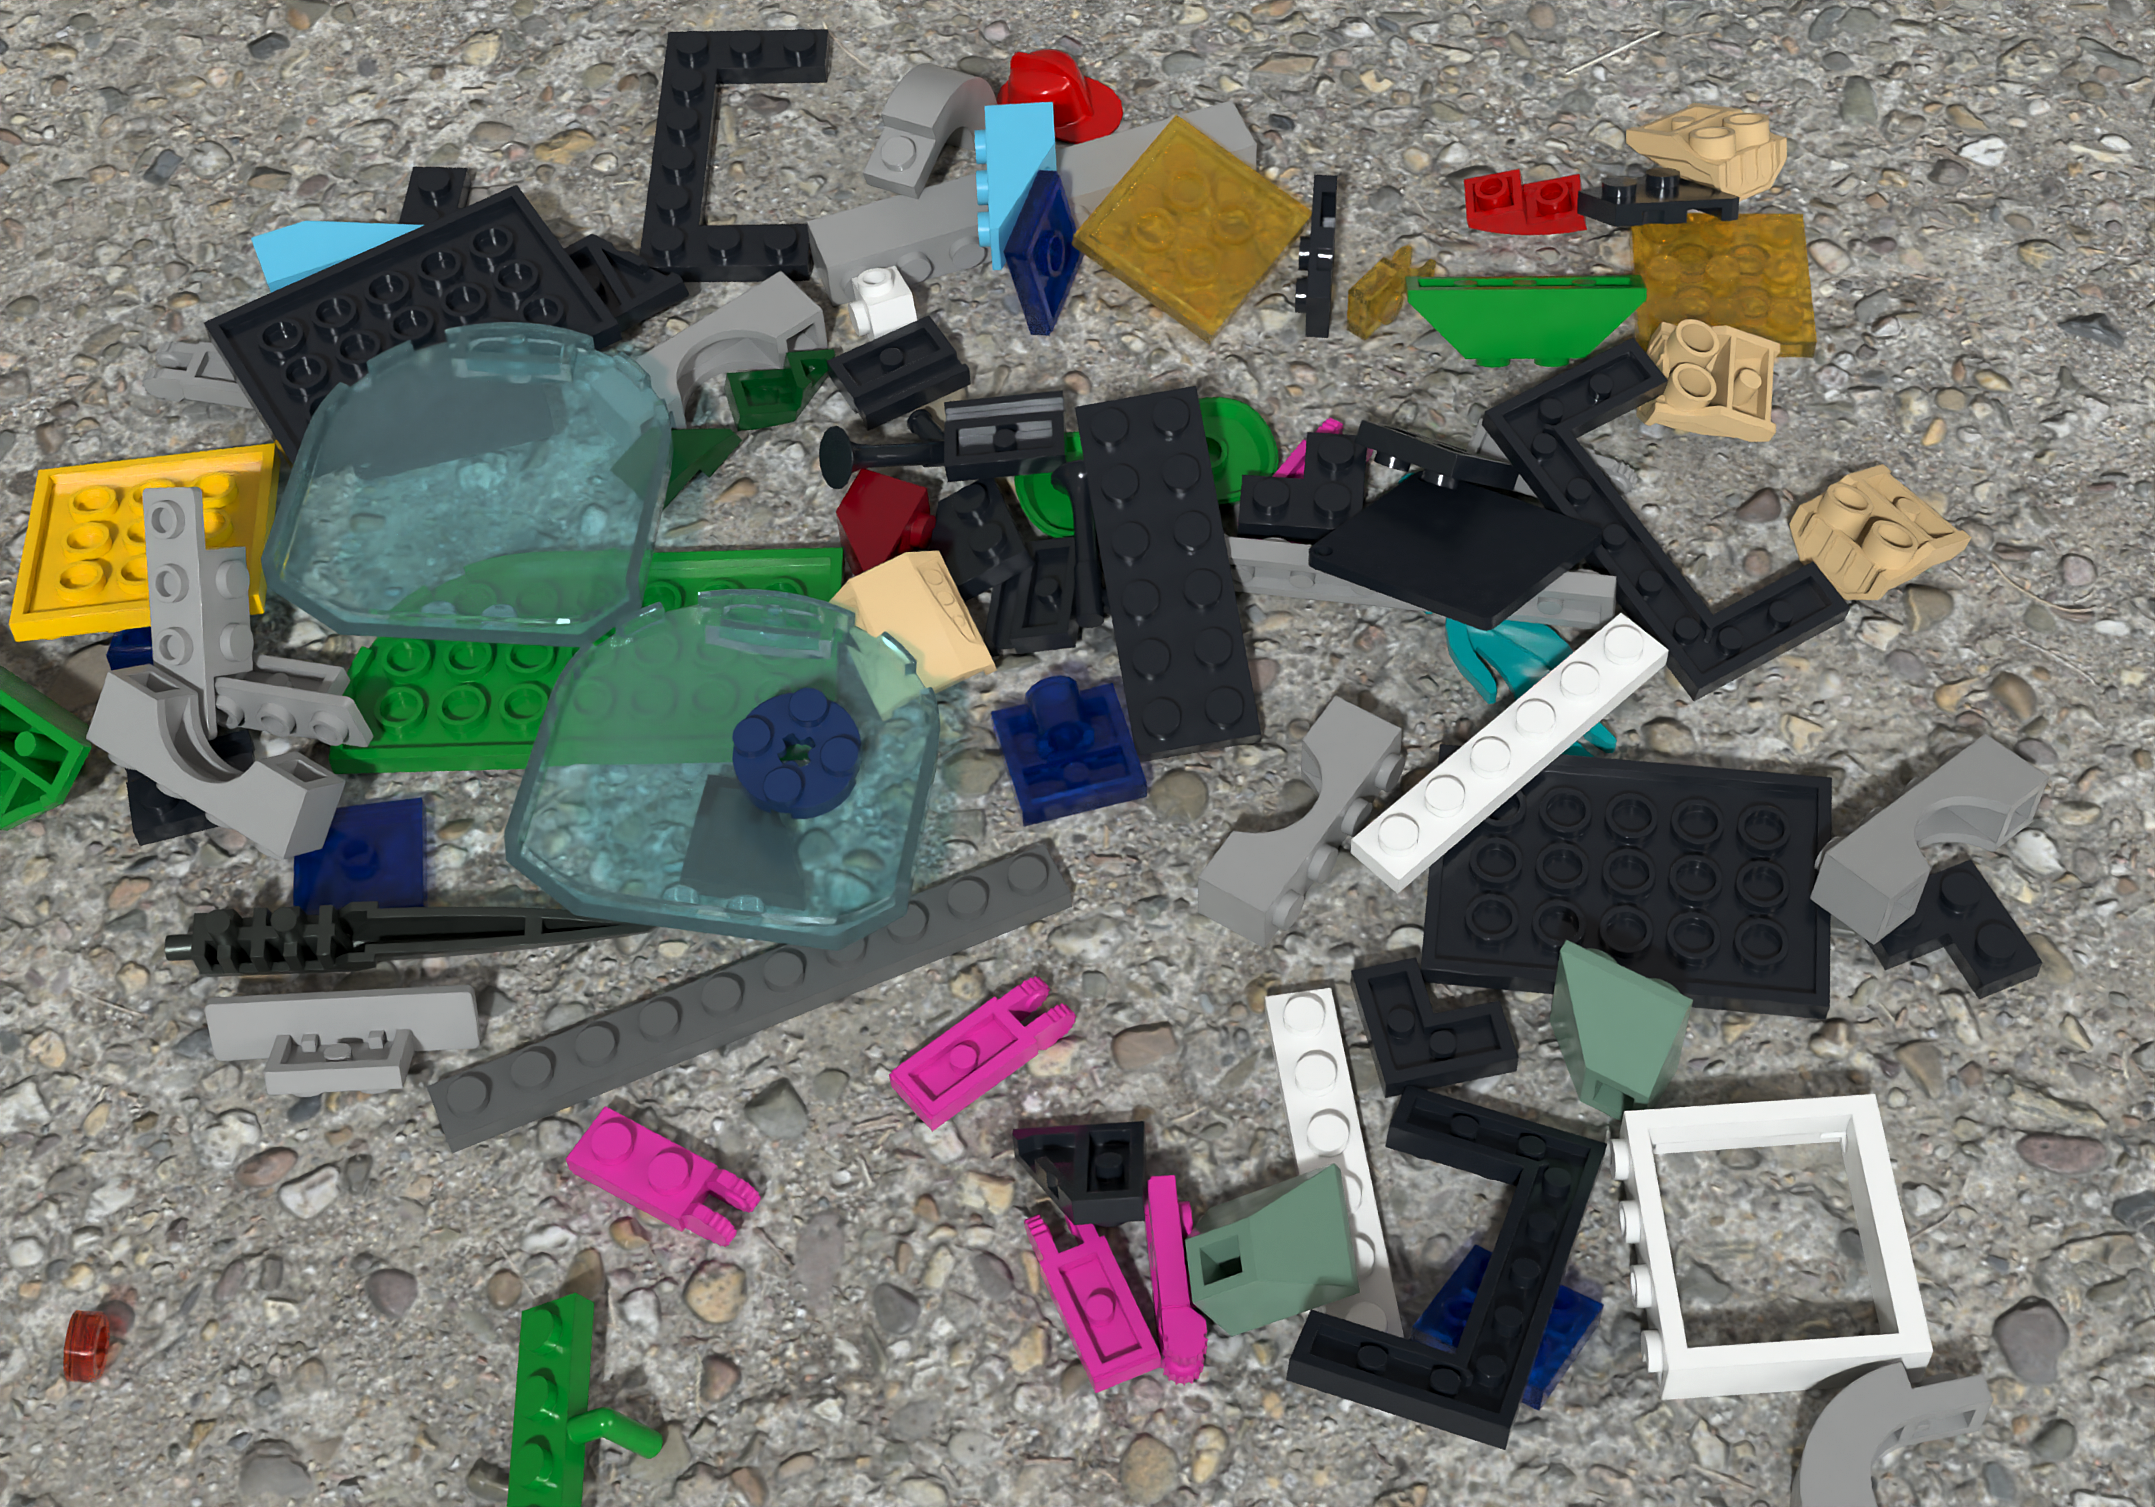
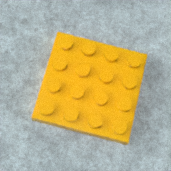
M270 443L38 470L9 619V626L15 642L39 639L53 640L65 636L99 632L114 633L125 629L151 627L142 495L145 488L199 487L202 490L205 548L246 547V563L250 576L248 589L250 615L263 614L265 611L281 463L276 444Z

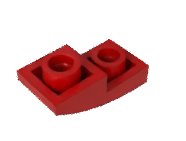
M1520 169L1464 179L1466 217L1469 228L1510 235H1551L1587 230L1586 216L1577 214L1578 191L1583 190L1580 174L1523 184Z

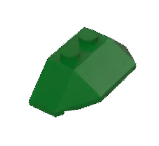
M1641 275L1405 276V291L1408 303L1465 359H1475V364L1483 367L1508 366L1511 363V359H1534L1536 365L1544 367L1566 366L1569 364V358H1585L1647 299V287Z
M0 666V830L8 831L63 804L92 745L90 741L86 740L89 730L87 723L3 666Z

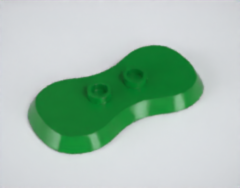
M1224 397L1199 398L1219 508L1240 504L1242 475L1272 477L1278 470L1279 458L1275 439L1265 420L1248 404ZM1067 432V462L1084 460L1079 432ZM1053 472L1014 476L1016 494L1022 509L1030 521L1053 539L1074 536L1071 502L1068 495L1054 489L1051 484V474Z

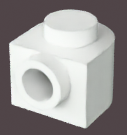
M896 266L885 269H869L862 272L858 277L852 278L856 301L848 303V310L858 337L867 334L869 341H872L917 321L912 292Z

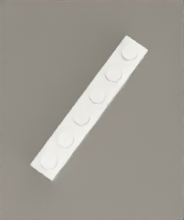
M1620 613L1351 839L1350 853L1398 894L1664 667L1669 650L1624 614Z
M1331 988L1265 996V1015L1296 1175L1299 1176L1333 1163L1341 1170L1360 1293L1323 1305V1313L1404 1338Z

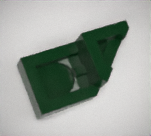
M834 349L786 352L783 369L727 373L724 391L737 431L767 428L796 421L827 378L828 368L826 361L836 356Z
M726 428L655 431L613 473L658 512L662 513L698 470L710 478L740 444L742 439L731 429Z

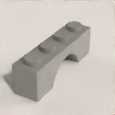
M779 271L760 284L752 286L745 293L714 312L704 315L699 321L668 340L658 343L650 351L622 368L612 371L604 379L592 385L600 424L629 454L655 431L687 429L684 415L690 397L698 387L714 376L738 369H783L786 352L828 349L822 308L782 271Z
M151 664L108 671L86 736V740L108 752V758L113 763L141 772L157 782V788L164 794L187 800L205 811L206 818L213 824L236 830L254 841L255 847L259 852L276 859H290L296 855L322 849L346 780L297 751L256 760L246 772L231 767L215 753L205 737L199 717L198 692Z
M1335 696L1302 739L1301 777L1317 797L1313 808L1302 819L1280 830L1265 833L1233 830L1198 876V913L1263 948L1268 945L1279 928L1284 931L1290 929L1301 912L1304 904V894L1314 881L1321 884L1328 878L1337 861L1338 848L1348 835L1355 837L1363 830L1370 817L1374 799L1381 790L1390 792L1398 782L1405 766V758L1400 756L1402 728Z
M1987 734L1981 736L1964 750L1954 748L1944 757L1936 771L1925 779L1919 776L1915 777L1905 786L1897 800L1885 809L1881 806L1873 808L1854 832L1844 839L1836 836L1825 845L1815 861V869L1819 873L1810 899L1875 945L1916 911L1931 870V866L1919 850L1920 847L1938 842H1957L1994 852L2032 822L2049 776Z

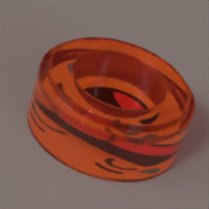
M75 1310L72 1314L67 1328L63 1356L66 1381L95 1383L101 1378L107 1361L110 1339L109 1320L103 1311Z

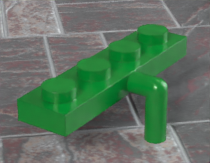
M573 1293L522 1311L507 1507H582L585 1445L587 1442L605 1438L646 1459L655 1457L663 1445V1437L660 1432L610 1407H600L588 1411L594 1302L578 1293Z

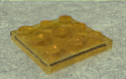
M1176 114L1073 235L1072 246L1210 345L1310 224L1312 211Z
M1687 213V223L1645 224L1628 227L1631 275H1641L1647 287L1646 301L1634 311L1636 341L1645 352L1647 351L1651 336L1661 322L1678 325L1683 320L1695 319L1704 322L1710 327L1727 325L1780 343V353L1777 357H1814L1817 339L1803 214H1738V220L1720 221L1717 217L1706 213Z

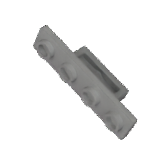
M199 487L145 488L142 495L153 665L198 692L201 726L206 739L214 740L217 737L214 677L253 671L252 651L254 640L250 629L248 596L250 576L246 563V547L205 548L202 490Z
M252 653L253 671L229 674L224 677H214L216 723L222 727L230 729L242 727L267 731L279 737L291 735L316 739L334 746L346 744L368 747L374 737L354 700L350 697L342 696L351 681L343 667Z
M470 985L212 997L205 1006L214 1057L219 1061L268 1059L263 1072L268 1095L293 1094L298 1097H312L323 1092L361 1091L366 1094H378L390 1089H403L414 1051L473 1049L479 1046L482 1037L475 991Z

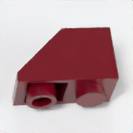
M867 469L859 471L836 510L841 547H843L844 556L854 577L905 552H918L919 549L925 550L931 542L932 532L936 525L935 516L930 514L928 489L926 487Z

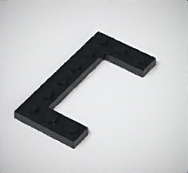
M828 29L668 32L639 255L646 259L651 269L665 276H668L671 272L680 275L684 283L763 282L779 271H782L791 281H810L812 253L807 224L704 225L720 84L827 83L830 55Z
M1633 337L1485 411L1482 426L1547 510L1598 526L1602 529L1601 545L1584 559L1593 571L1600 575L1617 576L1616 601L1632 622L1669 650L1666 666L1691 699L1696 701L1845 620L1850 607L1812 561L1719 612L1712 614L1576 439L1664 394L1668 383L1667 378Z
M1406 1085L1389 1125L1385 1147L1413 1155L1419 1159L1430 1160L1470 1172L1489 1180H1496L1516 1186L1455 1354L1311 1309L1289 1359L1286 1380L1506 1450L1603 1164L1607 1143Z

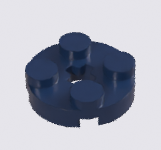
M802 688L795 693L778 695L764 701L755 707L745 719L741 720L733 730L732 740L734 747L732 761L739 786L748 800L765 812L771 814L770 809L779 813H791L792 819L815 818L832 811L850 796L856 785L855 778L860 770V764H862L863 749L858 728L852 717L843 707L828 700L821 691L815 688ZM800 744L801 746L808 745L812 747L808 752L810 762L805 766L799 767L794 760L783 763L780 758L787 754L786 749L792 745Z

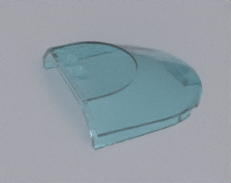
M523 322L473 324L445 329L447 342L414 351L411 343L406 341L368 360L369 374L351 387L341 382L337 384L321 402L306 429L262 553L261 564L268 588L340 635L587 648L642 607L671 474L673 437L670 415L665 399H660L652 389L650 375L624 352L620 351L614 357H611L594 349L592 336L561 327Z
M762 589L712 590L698 592V605L665 612L663 605L659 601L638 609L615 621L616 634L598 646L587 641L568 661L551 692L505 828L504 841L506 861L576 916L836 951L907 915L937 768L940 717L933 688H926L916 674L917 660L888 632L885 631L876 638L867 633V631L855 626L854 612L804 595ZM802 688H815L821 691L828 700L843 707L852 717L858 728L863 749L862 764H860V770L855 778L856 785L850 796L842 804L821 816L810 819H792L791 813H779L770 809V814L753 805L739 786L732 761L734 747L732 740L733 730L741 720L745 719L755 707L764 701L778 695L795 693ZM800 744L792 745L786 749L787 754L780 758L783 763L794 760L799 767L805 766L810 762L808 752L812 747L808 745L801 746Z

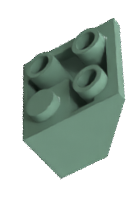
M1566 940L1560 950L1549 1021L1579 1100L1621 1122L1624 1111L1655 1109L1678 1069L1693 999L1680 994L1673 985L1657 978L1648 979L1617 964L1611 956L1603 951L1592 948L1585 949Z
M1335 1163L1210 1207L1185 1239L1193 1304L1232 1337L1360 1293L1341 1170Z

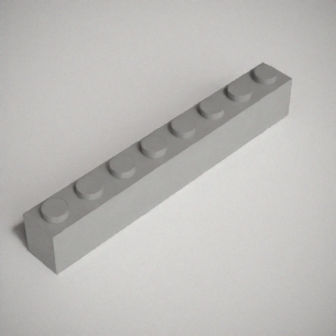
M1227 101L1056 150L1057 185L1011 256L1256 185L1257 144L1233 101ZM976 173L925 187L919 199L900 194L807 221L812 260L832 307L856 301L852 278L858 277L862 272L869 269H885L896 266L908 286L991 262V247H979L977 212H989L988 205H978Z

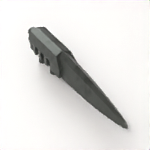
M378 901L351 902L339 910L333 905H320L319 915H307L300 906L281 907L275 910L274 913L267 907L254 908L253 917L244 918L235 909H217L209 913H194L193 934L167 935L165 939V955L168 961L193 960L199 970V975L207 977L357 972L376 968L377 961L475 955L584 943L650 933L659 924L647 917L546 908L412 907L379 909Z

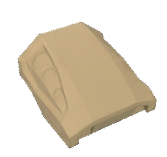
M1692 103L1688 105V108L1648 124L1626 129V143L1639 154L1651 159L1663 168H1672L1680 171V178L1740 197L1739 202L1770 189L1787 160V137L1770 132L1769 116L1761 113H1744L1738 108Z
M1695 319L1683 320L1678 325L1661 322L1651 336L1646 354L1667 378L1668 383L1663 395L1637 407L1636 416L1648 426L1657 423L1701 435L1739 438L1748 442H1769L1776 433V424L1771 422L1774 359L1780 353V343L1727 325L1710 327L1704 322Z
M1884 464L1847 474L1837 483L1831 484L1821 495L1799 505L1789 523L1800 562L1805 566L1813 561L1844 600H1879L1888 590L1913 579L1934 565L1954 558L1966 548L1972 537L1963 530L1958 531L1890 474L1891 470Z
M939 550L905 552L849 579L827 603L828 609L884 724L895 720V713L982 671H984L985 675L997 671L991 655Z

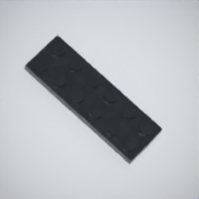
M1196 386L1075 407L1137 763L1261 742V729Z

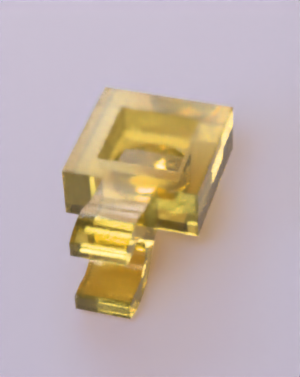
M1407 245L1399 248L1394 253L1391 261L1383 257L1348 290L1347 331L1366 340L1382 324H1390L1398 315L1403 304L1402 294L1406 293L1405 276L1435 277L1436 261L1430 259L1420 268H1409L1412 259V248Z

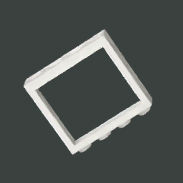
M1876 1094L1624 1111L1619 1138L1609 1140L1612 1156L1610 1171L1614 1181L1624 1180L1627 1201H1620L1619 1203L1620 1231L1624 1244L1634 1243L1638 1265L1630 1266L1631 1296L1635 1308L1646 1309L1649 1330L1641 1332L1642 1361H1646L1648 1373H1657L1661 1400L1844 1388L1869 1372L1898 1362L1903 1363L1910 1383H1917L1922 1380L1932 1356L1933 1348ZM1840 1142L1881 1335L1687 1348L1653 1154Z

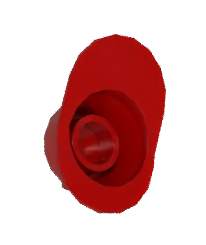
M1041 49L1030 53L1015 52L1010 61L1008 81L1000 88L996 98L998 105L1053 102L1055 139L1074 144L1111 135L1119 127L1123 117L1121 100L1114 91L1099 81L1082 75L1077 63L1067 53L1058 49Z

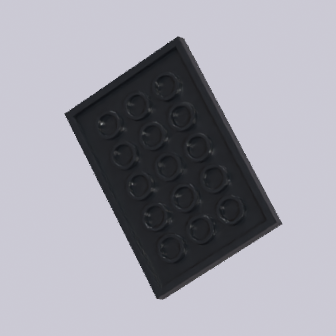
M514 185L203 322L210 341L302 486L622 340L617 320L518 185Z
M1440 744L1438 766L1462 746ZM1561 754L1429 867L1420 969L1423 981L1435 984L1554 994L1560 950L1566 940L1585 949L1592 948L1603 951L1611 956L1617 964L1648 979L1657 978L1670 983L1680 994L1693 999L1692 1007L1826 1020L1830 1008L1831 913L1811 900L1810 897L1819 873L1815 869V861L1821 850L1831 840L1832 777Z

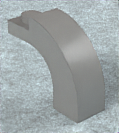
M923 63L911 69L892 91L880 113L885 126L863 171L867 185L919 199L945 143L975 151V130L985 129V106L998 105L990 84L983 78L930 63Z
M1898 1362L1869 1372L1850 1383L1824 1408L1808 1436L1792 1483L1790 1507H1878L1872 1489L1871 1469L1882 1457L1908 1445L1980 1431L1993 1402L1984 1375L1979 1374L1958 1379L1954 1373H1941L1920 1381L1915 1388H1912L1903 1363Z

